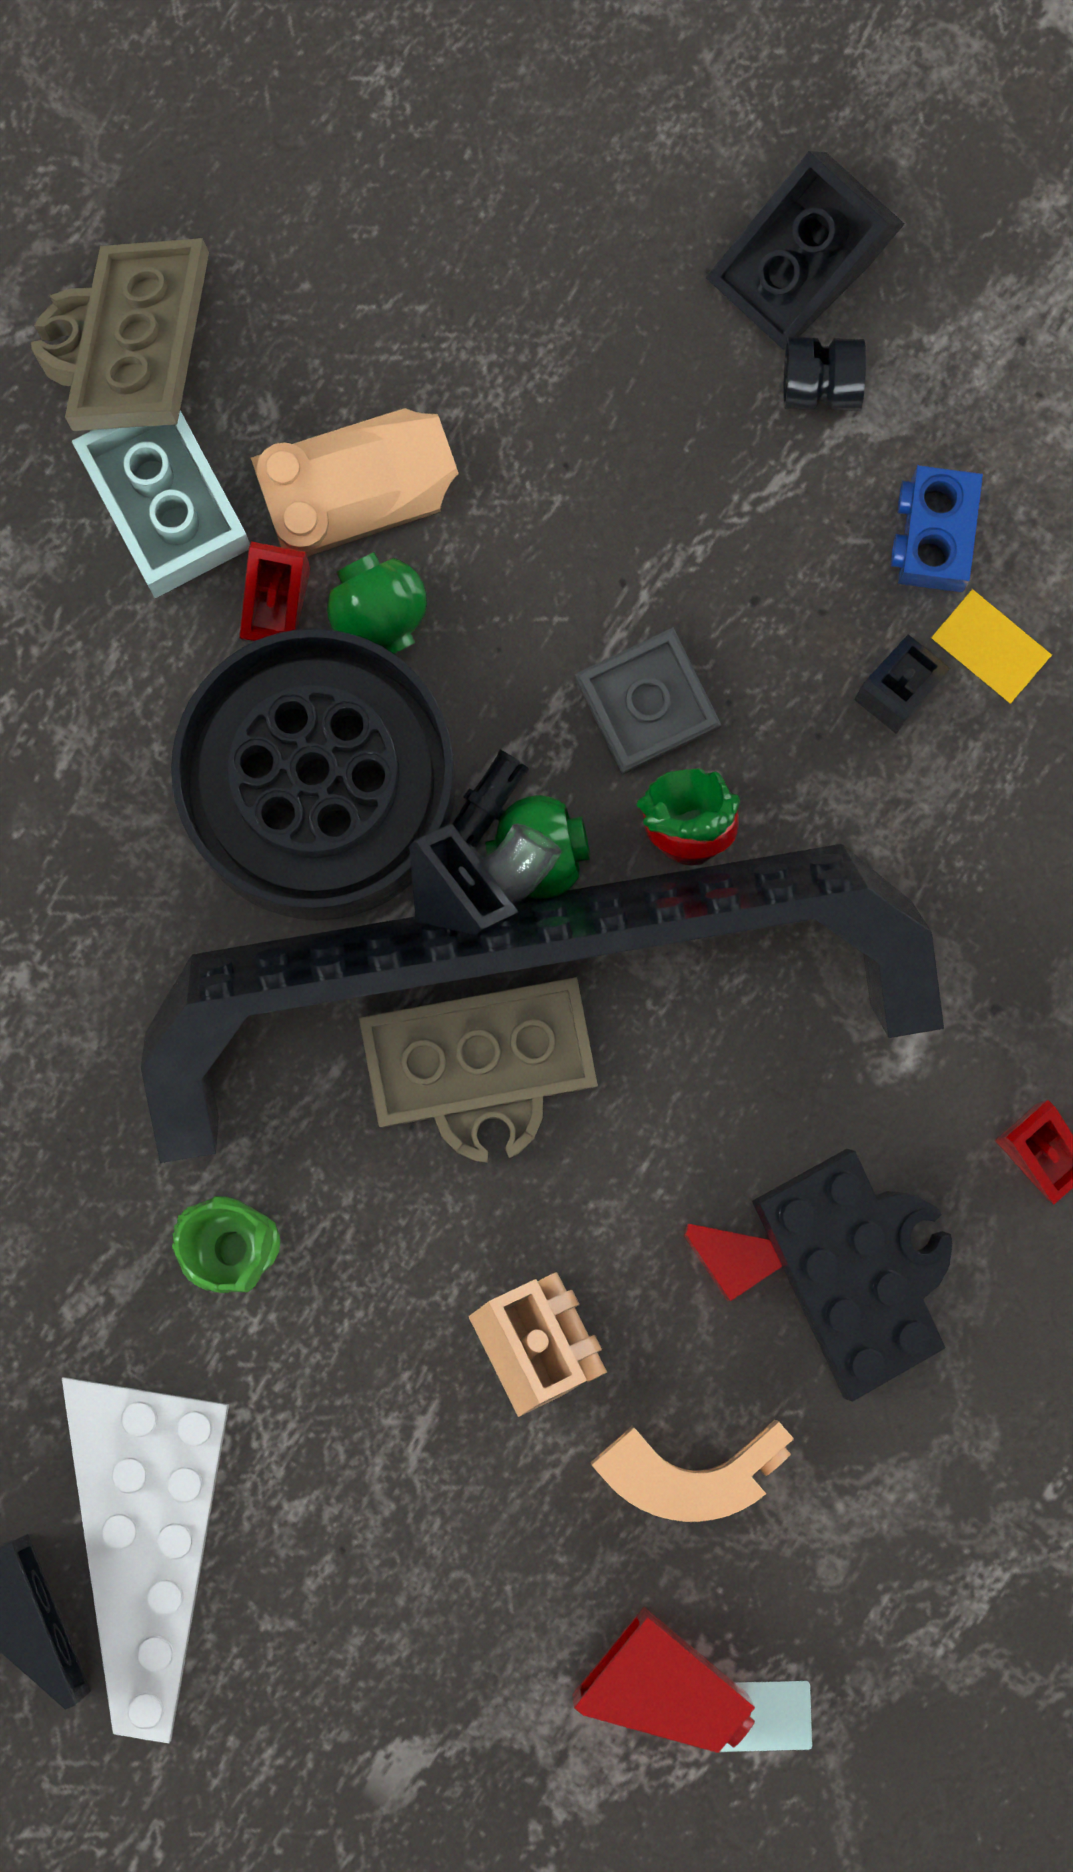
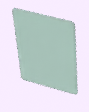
M808 1681L736 1683L749 1695L755 1706L750 1716L755 1720V1723L736 1747L733 1748L726 1743L720 1752L809 1750L812 1748L810 1683Z

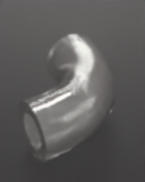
M518 823L513 824L502 843L488 856H483L474 846L467 843L512 904L534 892L562 854L561 849L548 837L528 826Z

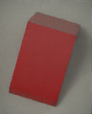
M251 541L248 552L239 638L257 641L277 633L298 630L310 574V565L306 552Z
M1049 1100L1037 1103L995 1141L1047 1200L1054 1205L1073 1188V1134L1056 1107Z
M693 1224L685 1225V1239L727 1301H732L782 1267L773 1245L768 1239Z

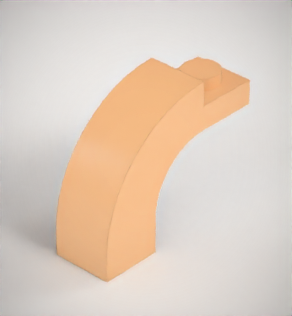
M774 1420L723 1464L710 1469L689 1470L665 1461L632 1425L592 1460L591 1465L616 1493L645 1512L665 1519L683 1522L709 1521L742 1511L766 1495L765 1491L752 1476L759 1469L767 1476L779 1467L791 1455L785 1447L794 1438L779 1421Z

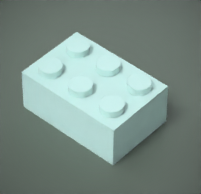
M181 411L178 423L175 425L96 429L72 440L78 455L154 598L249 550L250 543L246 532Z

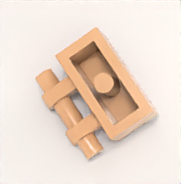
M557 1272L539 1281L537 1279L500 1295L488 1301L468 1316L518 1417L567 1394L585 1381L590 1382L607 1373L598 1354L602 1348L596 1336H589L575 1309L580 1304L573 1290L566 1291Z

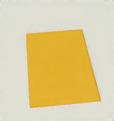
M973 589L931 637L1010 704L1052 656L1051 653Z

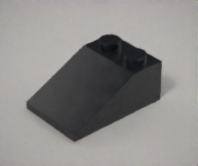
M808 151L707 275L706 279L778 346L785 350L787 337H799L873 263L905 223L827 152Z
M27 1534L0 1546V1652L66 1710L77 1705L91 1690L30 1537Z

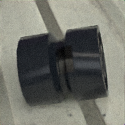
M787 337L783 381L784 408L815 409L819 402L822 401L827 403L830 410L861 411L866 376L865 340L834 338L829 346H822L818 338Z

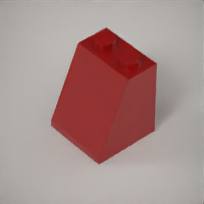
M645 1607L640 1610L572 1694L574 1708L583 1716L719 1753L726 1743L733 1748L736 1747L755 1723V1720L750 1717L755 1706L749 1695Z

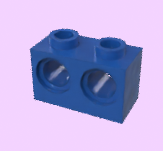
M917 465L911 482L902 481L897 512L907 515L904 535L895 534L891 555V567L900 568L898 584L955 592L964 591L971 575L983 474ZM932 491L942 492L950 499L952 509L945 513H936L928 508L924 495ZM924 544L938 546L944 553L945 563L936 567L926 565L919 558L918 547Z

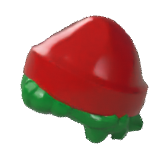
M703 769L666 772L649 785L645 796L640 798L636 804L643 812V824L648 838L666 856L680 864L696 866L706 863L731 846L738 834L740 797L730 792L724 779L718 772L705 773Z

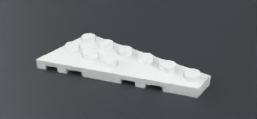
M63 1377L62 1383L113 1734L170 1743L229 1404Z

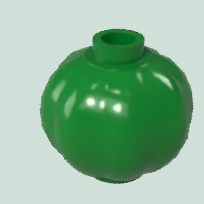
M375 552L336 572L341 585L330 590L327 603L328 620L334 631L365 638L393 654L416 643L411 632L415 631L425 616L427 592L420 576L411 566L396 558H391L380 564Z
M543 795L528 796L510 805L500 817L495 840L485 842L491 873L502 872L507 882L516 892L536 900L558 897L568 891L580 877L579 862L591 859L582 816L570 819L566 804Z

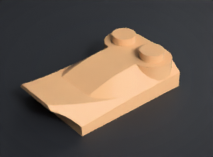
M406 408L294 444L286 442L273 444L266 448L262 454L251 457L280 546L306 552L307 557L441 512L440 508L444 495L450 483L458 475V470L438 414L419 413Z

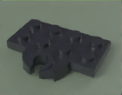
M850 1149L841 1151L752 1201L844 1399L853 1402L946 1348L923 1299L940 1285L950 1266L952 1252L951 1234L944 1231L931 1235L927 1245L917 1251L911 1243V1232L917 1223L924 1220L935 1222L942 1215L935 1206L918 1196L902 1192L886 1191L875 1195L856 1151Z

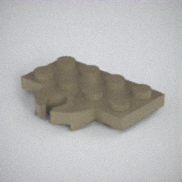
M203 238L100 246L92 288H71L50 295L53 303L41 314L34 325L41 340L31 342V349L48 378L60 385L71 386L65 418L72 431L175 425L178 423L209 251ZM62 336H70L66 341L57 345H50L42 341H54Z
M577 977L359 1018L379 1128L434 1118L441 1137L457 1154L476 1162L488 1163V1151L479 1143L477 1138L478 1129L484 1121L499 1119L507 1124L510 1130V1138L505 1150L510 1159L520 1154L535 1139L543 1120V1097L598 1087Z

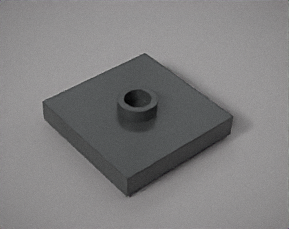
M674 627L586 668L574 676L622 775L721 728V723Z

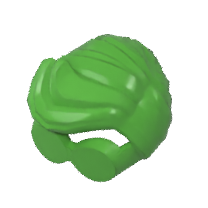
M215 1196L212 1199L187 1207L178 1216L177 1224L174 1226L172 1247L183 1274L194 1285L206 1291L219 1293L249 1292L256 1286L262 1273L274 1263L280 1251L281 1239L276 1223L264 1214L239 1200Z

